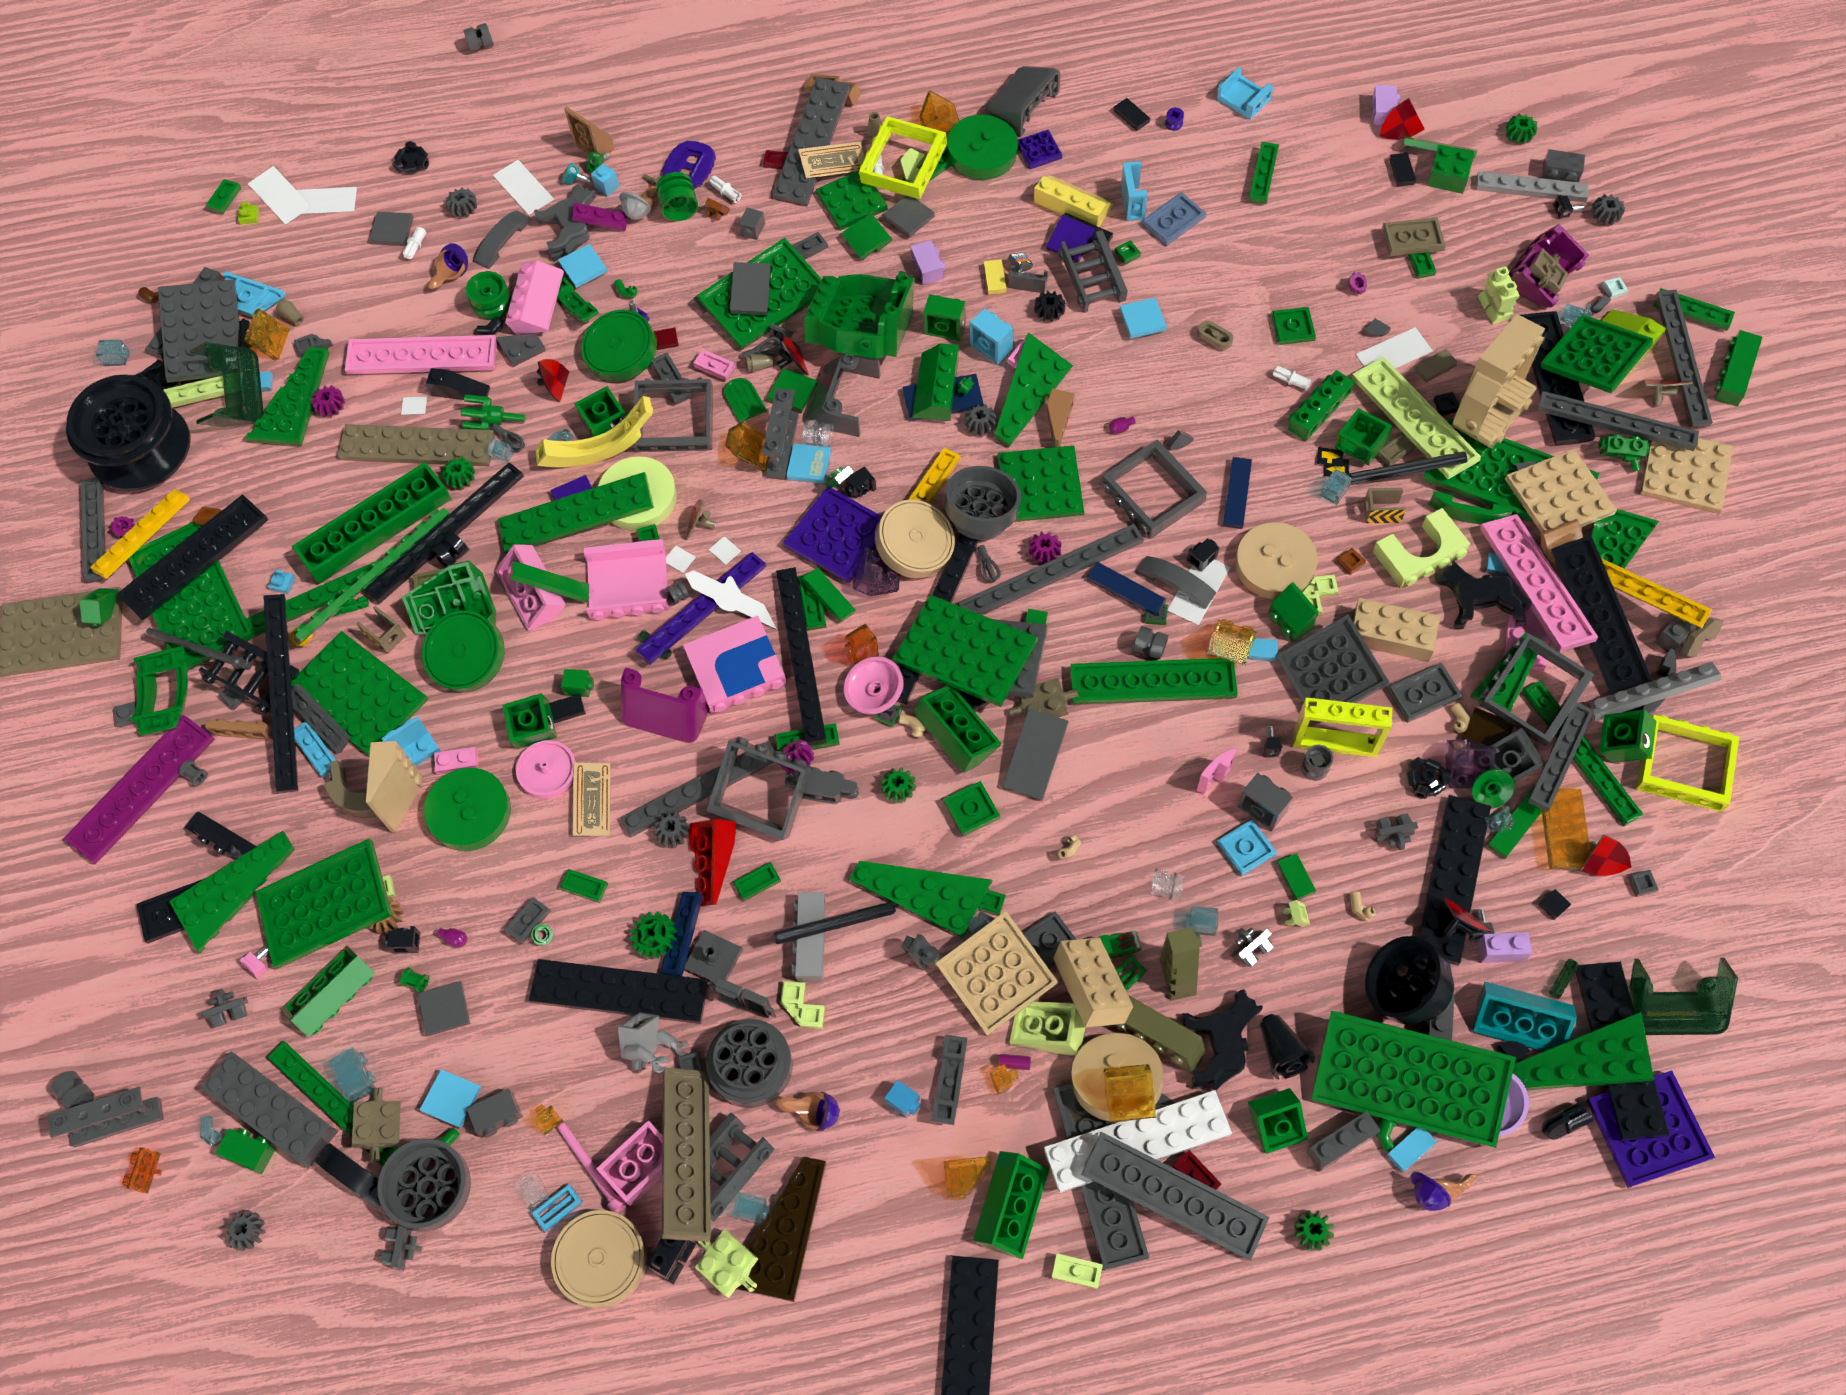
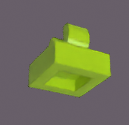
M241 202L238 212L240 225L258 223V206L250 205L249 202Z

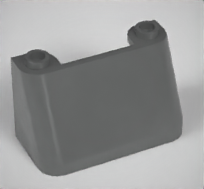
M1022 66L1018 68L1015 75L986 104V115L1002 119L1013 128L1017 136L1021 137L1025 133L1024 123L1030 121L1031 113L1046 96L1055 98L1059 94L1060 71L1049 67Z

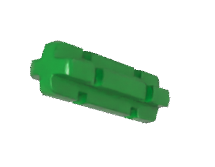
M366 596L358 597V600L352 599L334 616L340 615L341 612L344 614L359 610V607L361 609L369 606V601Z

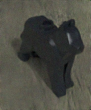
M1452 561V565L1446 566L1443 572L1435 574L1437 583L1447 586L1455 594L1459 614L1454 621V629H1464L1466 623L1474 618V610L1497 606L1501 611L1513 616L1516 619V626H1526L1523 608L1529 609L1531 602L1519 591L1509 577L1483 575L1481 578H1476L1465 572L1455 561Z
M1245 989L1238 991L1234 995L1233 1005L1226 1010L1215 1012L1203 1018L1189 1013L1182 1014L1183 1025L1193 1032H1203L1209 1036L1215 1055L1211 1059L1206 1071L1193 1070V1078H1191L1193 1089H1199L1213 1083L1212 1090L1217 1091L1228 1080L1244 1070L1246 1063L1244 1052L1248 1051L1246 1038H1242L1241 1033L1248 1022L1263 1009L1262 1005L1257 1006L1255 1000L1248 997Z

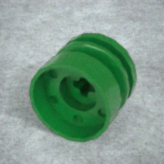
M672 172L662 176L657 181L655 186L662 215L666 219L683 221L689 219L697 212L699 207L692 179L687 174Z

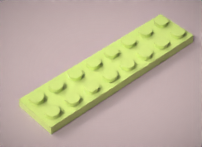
M1384 357L1352 374V380L1427 458L1466 452L1467 463L1437 468L1447 479L1480 461L1481 456Z

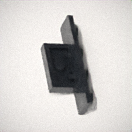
M199 811L195 813L185 826L188 831L198 836L197 840L205 845L210 843L214 846L213 849L221 855L226 853L238 859L257 847Z

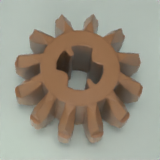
M388 897L393 916L369 926L371 929H376L378 933H382L384 930L388 933V931H391V927L398 928L397 922H403V918L400 915L404 911L402 908H399L400 903L393 901L391 897Z

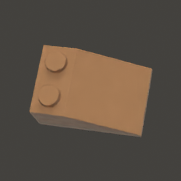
M564 108L576 147L588 155L589 152L597 151L600 154H604L606 152L611 153L614 150L613 139L608 133H605L570 108Z

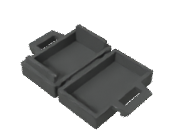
M718 978L715 984L714 982L709 983L710 990L720 995L721 1002L737 1009L745 1006L747 1009L768 1018L770 1016L776 1018V1013L771 1007L768 998L748 989L743 990L741 986L722 978Z

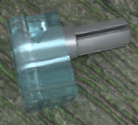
M1504 806L1499 813H1492L1489 817H1485L1491 832L1511 830L1514 820L1508 806Z

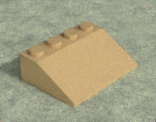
M397 741L371 742L366 803L389 831L396 833L419 793V785H422L423 781L422 774L419 773L416 765L411 762L410 757L406 755L404 749L400 747Z

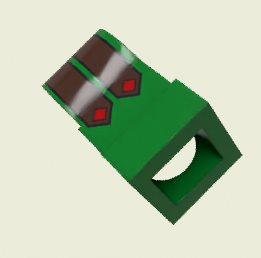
M1137 931L1099 936L1110 959L1130 955L1142 949Z

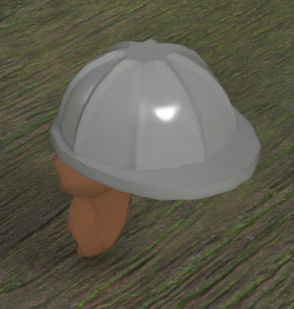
M655 185L648 187L642 197L631 192H622L619 195L624 214L627 217L638 220L644 218L651 211V206H653L652 198L656 194Z

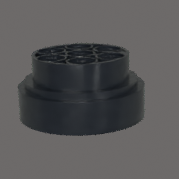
M1402 936L1386 943L1374 955L1366 972L1365 990L1370 1004L1376 1011L1394 1022L1411 1025L1432 1020L1444 1012L1451 1002L1454 993V980L1450 963L1441 950L1422 938Z

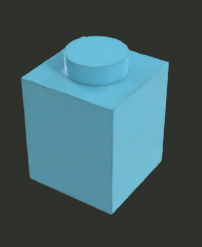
M604 163L591 173L595 189L607 197L620 186L616 172Z

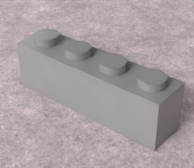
M798 892V900H794V912L798 913V918L794 920L793 927L825 919L826 897L824 892ZM825 932L793 941V954H796V962H792V975L796 976L797 982H824Z

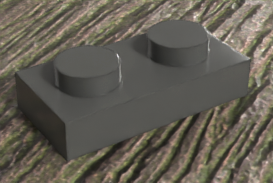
M532 897L507 926L505 931L523 945L531 935L532 929L540 924L551 911L540 901Z

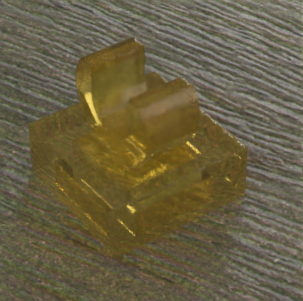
M1005 1064L997 1066L990 1073L997 1095L1006 1093L1013 1086L1014 1079L1019 1078L1016 1069L1007 1071Z
M543 1104L535 1109L538 1115L533 1118V1121L544 1135L563 1122V1119L552 1105L545 1109Z

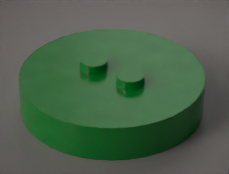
M990 115L969 116L958 121L948 134L947 157L951 165L959 173L967 177L983 180L996 178L1009 171L1016 161L1018 149L1017 135L1013 128L1000 118Z
M615 310L600 316L588 327L581 343L582 357L587 366L598 378L609 382L627 381L641 374L652 362L657 349L656 335L650 324L641 314L631 310Z
M467 610L451 612L437 620L429 629L422 647V660L428 675L439 685L455 692H472L487 685L499 672L505 654L504 640L497 626L484 616Z
M461 768L444 775L432 786L424 804V818L428 829L442 845L457 851H474L491 844L503 833L511 815L510 798L502 783L492 773L479 768Z

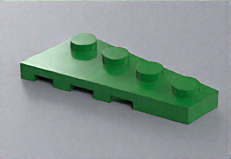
M1525 632L1521 637L1524 638L1528 633ZM1512 646L1471 694V698L1480 702L1483 700L1480 697L1486 687L1491 688L1494 683L1491 679L1498 670H1503L1505 667L1502 664L1509 653L1513 655L1516 648ZM1526 647L1491 700L1511 712L1538 654Z

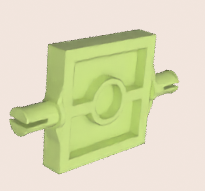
M724 1229L713 1243L710 1240L709 1242L698 1241L706 1252L695 1268L724 1296L729 1298L740 1285H744L749 1292L755 1290L754 1288L757 1287V1284L748 1276L758 1258L729 1231Z

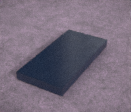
M977 374L956 377L951 414L969 411L970 406L976 408L977 403L983 407L984 403ZM971 377L972 382L975 383L972 389L966 395L959 393L958 384L963 378L968 379ZM917 384L903 386L909 421L921 419L913 418Z

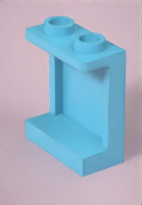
M1238 67L1229 74L1224 82L1222 81L1219 84L1217 100L1251 120L1271 100L1274 86L1269 83L1264 88L1243 77L1241 75L1242 68Z
M1140 161L1123 163L1121 193L1127 221L1145 219L1147 191H1135V189L1139 188Z

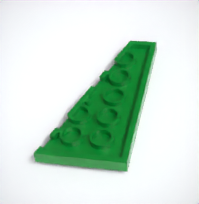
M1029 332L1026 335L993 436L1008 448L1045 403L1046 396H1050L1052 388L1056 389L1073 367L1071 363Z
M308 348L298 362L295 372L293 374L290 373L287 377L288 381L285 386L280 387L265 408L266 412L262 418L257 419L254 423V429L251 433L248 432L245 439L247 441L302 446L313 410L311 399H313L312 393H317V388L319 389L330 354L328 348Z
M1617 509L1614 515L1594 522L1590 535H1592L1602 559L1625 569L1659 521Z
M284 831L276 834L169 901L194 947L200 954L206 948L204 946L211 938H215L220 933L221 927L227 921H231L252 898V893L267 881L266 878L274 869H278L295 850Z
M859 861L849 878L851 882L964 938L993 882L991 879Z
M1637 1013L1517 1062L1514 1065L1513 1074L1521 1080L1526 1090L1654 1081L1642 1013Z

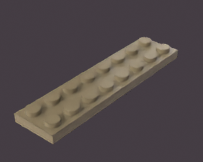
M345 424L338 457L340 460L417 464L426 462L427 464L447 465V461H453V457L458 460L462 456L465 460L468 459L472 466L489 467L495 432L494 430Z
M666 1068L663 1071L662 1239L709 1242L711 1238L709 1077L707 1071Z

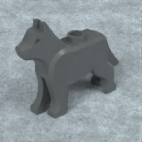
M577 184L573 186L572 194L568 199L561 200L543 211L534 210L538 223L559 224L562 229L555 242H547L553 262L558 261L565 254L568 255L574 252L580 245L589 240L590 236L587 229L589 224L572 220L573 202L590 205L596 198L594 190L589 191L588 188Z

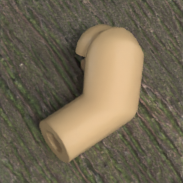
M1457 703L1451 707L1456 716L1454 729L1462 733L1466 731L1470 717L1460 703Z
M1071 835L1070 838H1067L1069 846L1058 851L1060 859H1067L1075 855L1081 846V840L1078 839L1077 835Z

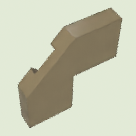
M1708 617L1702 629H1695L1689 634L1681 653L1686 656L1696 657L1705 639L1715 640L1724 621L1719 618Z

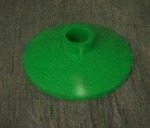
M1501 769L1487 770L1481 773L1473 782L1472 796L1478 803L1490 805L1491 808L1500 807L1507 803L1514 793L1515 785L1513 778Z

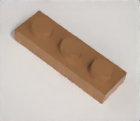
M216 719V721L207 720L205 727L213 736L273 739L272 730L264 722H255L254 724L242 720L228 722L224 719Z

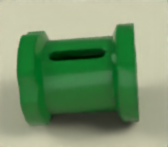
M408 967L400 978V985L416 989V992L421 993L428 986L430 978L429 975H421Z

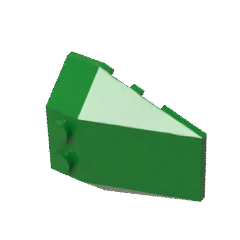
M470 560L449 565L402 596L415 634L427 635L432 625L441 617L461 610L476 612L496 625V609L484 575Z

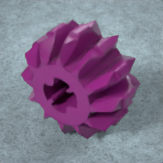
M324 385L323 389L317 388V393H312L313 399H311V404L316 413L321 414L323 417L329 415L332 418L334 413L339 414L338 410L344 409L345 399L339 389L332 385L329 388Z
M1041 531L1040 536L1034 534L1033 540L1029 541L1028 553L1032 555L1033 561L1039 559V564L1041 565L1043 561L1047 563L1060 556L1062 544L1061 541H1058L1057 535L1051 536L1050 531L1047 534Z
M795 740L781 749V752L787 754V758L793 760L795 758L806 761V765H810V762L814 760L813 749L806 741ZM781 765L782 769H784L786 772H789V774L799 772L792 768Z

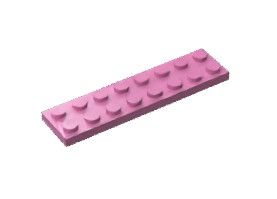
M496 335L349 339L345 372L347 374L430 372L431 368L450 371L494 370L497 339Z
M1516 514L1483 523L1480 530L1520 592L1531 602L1530 608L1557 650L1562 652L1596 642L1597 634L1519 516Z

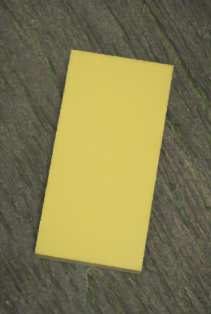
M1002 259L984 261L988 295L1006 293Z

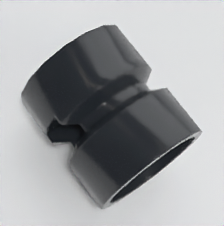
M450 532L443 539L444 543H438L431 549L432 554L444 567L455 564L457 557L461 558L469 551L467 545L454 532Z

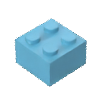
M984 308L970 321V345L998 365L1013 351V328L1009 323L999 319L995 313Z

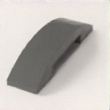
M517 210L503 217L485 237L474 261L490 269L500 257L498 253L517 230L522 231L532 220L531 217Z
M1146 556L1136 572L1152 581L1158 579L1189 596L1188 600L1205 609L1216 595V591L1194 574L1159 558Z
M1670 648L1665 654L1656 674L1663 677L1676 674V655L1673 649ZM1665 698L1643 705L1640 710H1646L1652 715Z
M945 1035L932 1122L954 1125L966 1054V1037Z

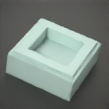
M1621 277L1603 281L1601 285L1605 293L1610 296V299L1627 295L1629 291Z

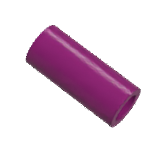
M1000 1054L999 1067L1030 1070V1056Z

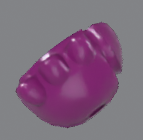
M1353 272L1352 276L1348 279V287L1353 293L1362 294L1366 292L1367 281L1365 275H1362L1360 272Z
M123 516L115 517L114 521L111 522L112 527H110V530L116 536L123 537L135 526L133 523L134 519Z

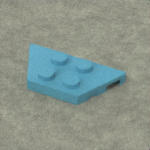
M226 271L223 273L225 280H235L238 310L240 314L255 318L286 297L283 290Z

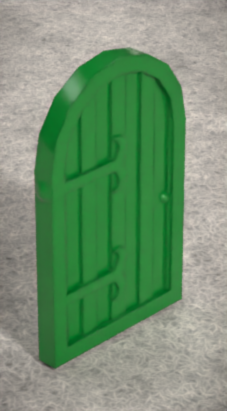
M736 378L726 384L724 388L725 398L739 423L767 412L755 387L749 380Z

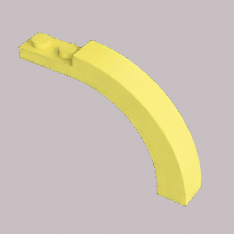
M642 396L617 426L598 436L577 441L543 439L535 449L537 466L576 467L606 460L628 449L641 437L640 428L653 414L650 397Z

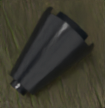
M1269 1014L1262 1019L1263 1022L1260 1024L1271 1072L1276 1079H1279V1076L1282 1075L1285 1079L1294 1077L1308 1069L1306 1064L1310 1060L1312 1064L1314 1063L1315 1057L1281 1016Z

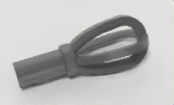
M770 337L761 342L758 347L756 346L742 354L744 360L745 356H749V354L771 355L778 353L782 345L777 337ZM772 340H776V342H773V343H770V344H768V345L763 346V345L766 344L767 342H770V341H772ZM778 346V349H776V350L768 351V352H763V351H766V350H769V349H772V348H775V347Z
M498 424L493 425L492 430L499 434L512 450L520 452L526 444L520 435L509 432ZM508 437L518 441L520 445L512 443Z
M980 545L977 549L981 556L983 576L987 581L996 582L1001 576V571L997 564L991 560L985 546ZM985 565L987 566L990 577H988L986 574ZM992 565L995 567L998 573L997 576H995Z

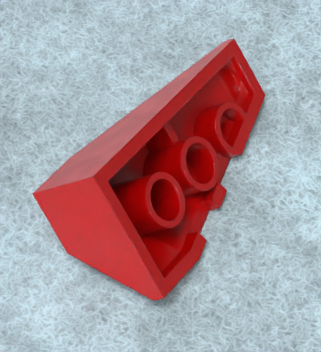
M712 819L690 823L689 846L690 851H694L695 861L692 863L693 868L697 869L698 879L696 881L697 891L703 894L701 906L717 905L735 844V821Z

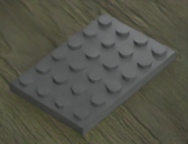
M235 280L158 287L167 383L213 378L236 372L245 374L244 364L239 362L238 359L240 319Z

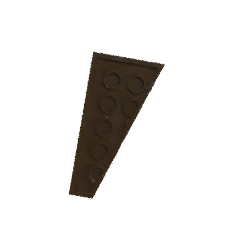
M809 1157L802 1158L782 1195L779 1196L776 1205L767 1216L748 1249L758 1258L748 1276L757 1284V1287L752 1292H749L744 1285H740L735 1290L795 1302L826 1161Z

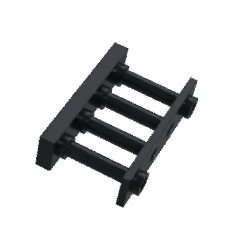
M226 630L222 636L225 643V649L222 653L231 655L232 652L238 650L243 653L245 661L251 662L256 660L261 663L262 667L246 690L235 685L245 669H235L229 679L225 680L217 676L225 662L216 660L209 671L200 667L201 679L210 685L215 683L256 705V709L264 714L271 713L270 691L264 700L253 695L268 673L267 652ZM290 665L291 679L293 680L297 678L300 671L298 668Z

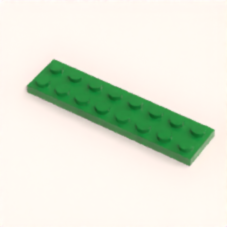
M642 472L498 518L504 552L507 554L513 545L536 546L653 509L654 505L646 473Z
M1234 658L1070 664L1072 690L1076 688L1079 696L1072 698L1073 704L1237 698L1238 696Z

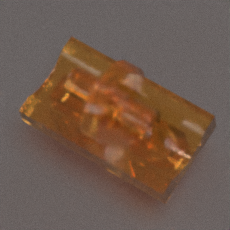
M140 1147L139 1151L132 1152L130 1163L134 1167L132 1173H127L124 1176L122 1184L127 1186V1189L148 1194L154 1175L161 1176L162 1170L156 1169L161 1153Z

